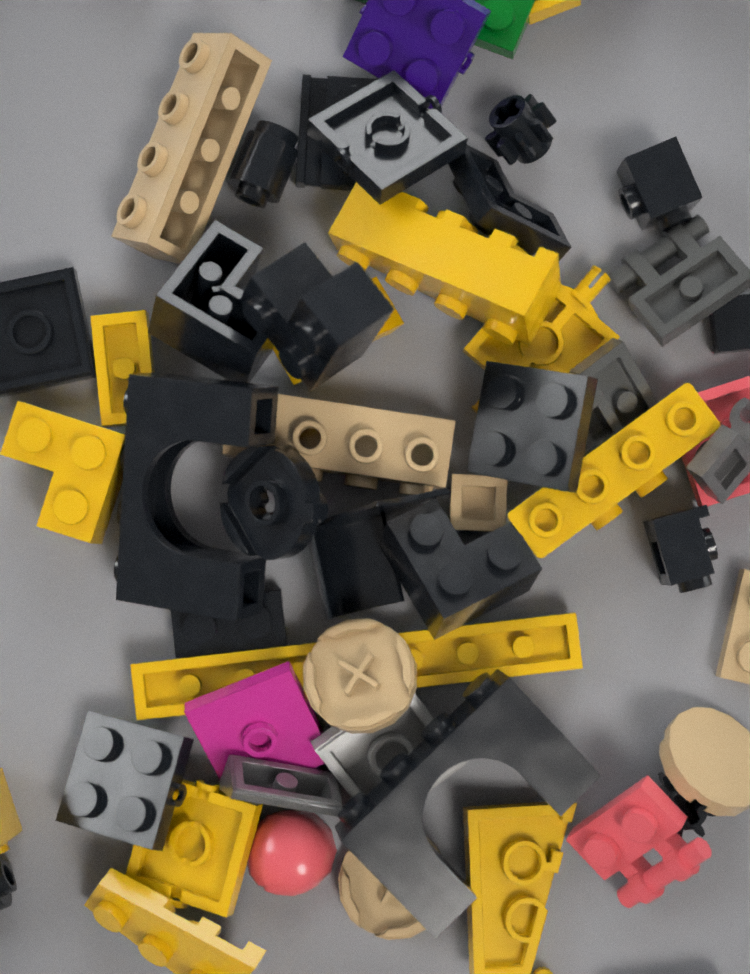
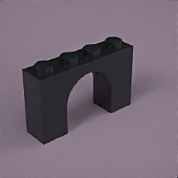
M161 372L129 374L128 388L123 400L126 413L125 444L120 454L123 483L122 499L117 509L120 534L118 556L114 563V577L117 581L116 600L235 622L263 612L266 560L258 555L248 556L243 552L210 547L193 538L184 529L175 513L171 498V481L175 466L182 454L198 441L246 448L274 444L279 386Z
M499 669L491 675L487 672L483 673L473 680L463 692L462 696L466 700L450 715L444 712L435 717L421 734L424 740L408 756L405 752H402L390 760L380 773L382 781L366 796L361 792L352 797L338 814L340 821L334 826L340 841L435 939L477 899L467 881L427 841L424 832L423 810L430 789L444 772L461 762L472 759H492L503 762L514 768L560 816L601 777L600 773L513 680Z

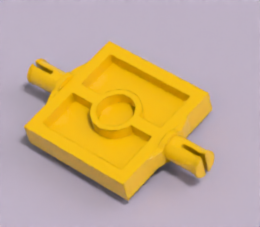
M593 265L574 289L561 284V289L530 346L515 339L513 345L503 343L487 334L482 327L462 352L483 370H485L486 361L570 373L569 371L610 339L620 338L618 334L598 318L593 306L590 304L611 279L604 273L593 287L589 288L588 286L602 270ZM479 400L471 407L475 413L478 410Z

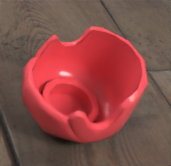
M281 810L272 815H267L257 825L247 862L249 875L258 886L263 887L266 892L275 895L296 896L315 888L332 871L337 849L331 828L313 812Z

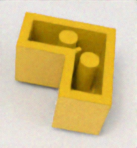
M17 400L0 455L54 472L36 526L92 544L103 543L123 481L120 454L125 444V434Z

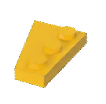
M546 802L463 807L465 875L467 883L477 896V899L467 908L469 974H531L548 912L545 906L554 873L559 872L563 857L561 847L568 822L572 823L577 805L576 802L562 816Z
M110 868L84 904L85 907L93 912L95 920L102 927L111 932H120L138 946L139 952L147 961L156 966H165L174 974H251L266 953L265 949L250 941L242 950L219 938L221 926L205 917H202L197 922L175 914V907L169 898L113 868Z

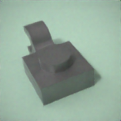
M745 397L739 400L730 412L731 428L722 424L711 438L698 448L695 457L686 466V469L704 492L721 504L728 499L750 472V400Z

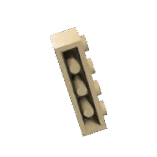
M232 33L192 34L190 41L186 43L180 53L179 69L171 89L160 103L158 109L159 119L151 139L139 155L137 162L138 171L130 191L118 207L117 223L111 237L154 259L181 264L203 235L272 62L271 59Z
M278 394L275 443L262 446L291 445L295 447L311 466L318 482H322L323 472L345 475V486L377 490L379 480L399 483V494L415 495L433 491V489L446 488L456 421ZM223 445L222 454L227 458H234L247 448Z

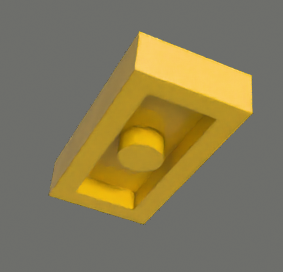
M146 310L90 316L101 426L105 428L126 426L123 400L128 388L129 374L155 372L151 334L148 333L150 325L149 313Z

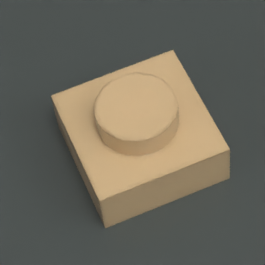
M451 474L450 491L452 493H450L449 520L454 529L458 531L492 532L506 525L508 480L484 475Z

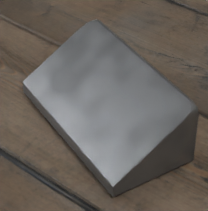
M229 754L219 781L220 790L230 799L338 817V814L343 809L338 779L329 771Z

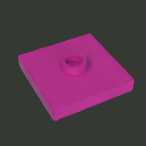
M290 661L185 702L184 713L219 780L229 754L312 769L325 764L311 744V741L324 733Z

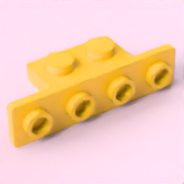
M685 383L583 457L577 493L542 487L507 514V518L520 535L523 536L535 557L539 559L544 558L590 523L597 531L623 512L618 503L632 492L636 491L640 498L660 486L668 479L662 470L717 431L720 427V422L690 383Z

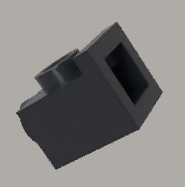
M707 505L643 521L661 585L672 586L677 584L680 593L712 585L710 575L715 573L712 561L718 559V552L712 532L708 527L702 529L699 520L700 518L710 516Z

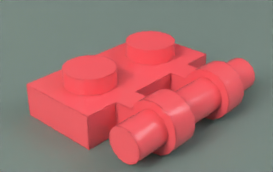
M648 775L574 826L566 838V841L603 880H606L618 871L626 877L628 883L617 890V897L626 908H632L640 902L644 904L651 903L664 893L666 885L674 880L686 881L697 874L700 864L712 855L709 844L703 838L697 837L688 844L681 838L677 832L682 829L687 816ZM653 848L663 859L654 866L642 856Z

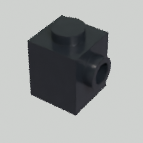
M676 136L625 157L616 171L623 186L618 191L622 207L629 219L637 218L642 231L658 224L662 232L679 223H685L692 218L689 211L703 198Z

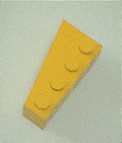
M357 182L355 183L328 232L338 251L336 256L349 266L358 262L364 271L370 266L386 274L385 281L407 295L414 296L418 290L436 299L433 303L434 306L455 319L463 320L465 315H468L484 323L483 330L503 343L513 345L515 339L530 346L561 289L559 255L557 253L539 247L535 257H533L516 245L518 240L515 236L494 229L492 235L486 238L479 235L478 230L468 222L465 216L446 209L445 211L440 210L437 216L434 217L427 214L429 207L421 199L404 192L379 205Z

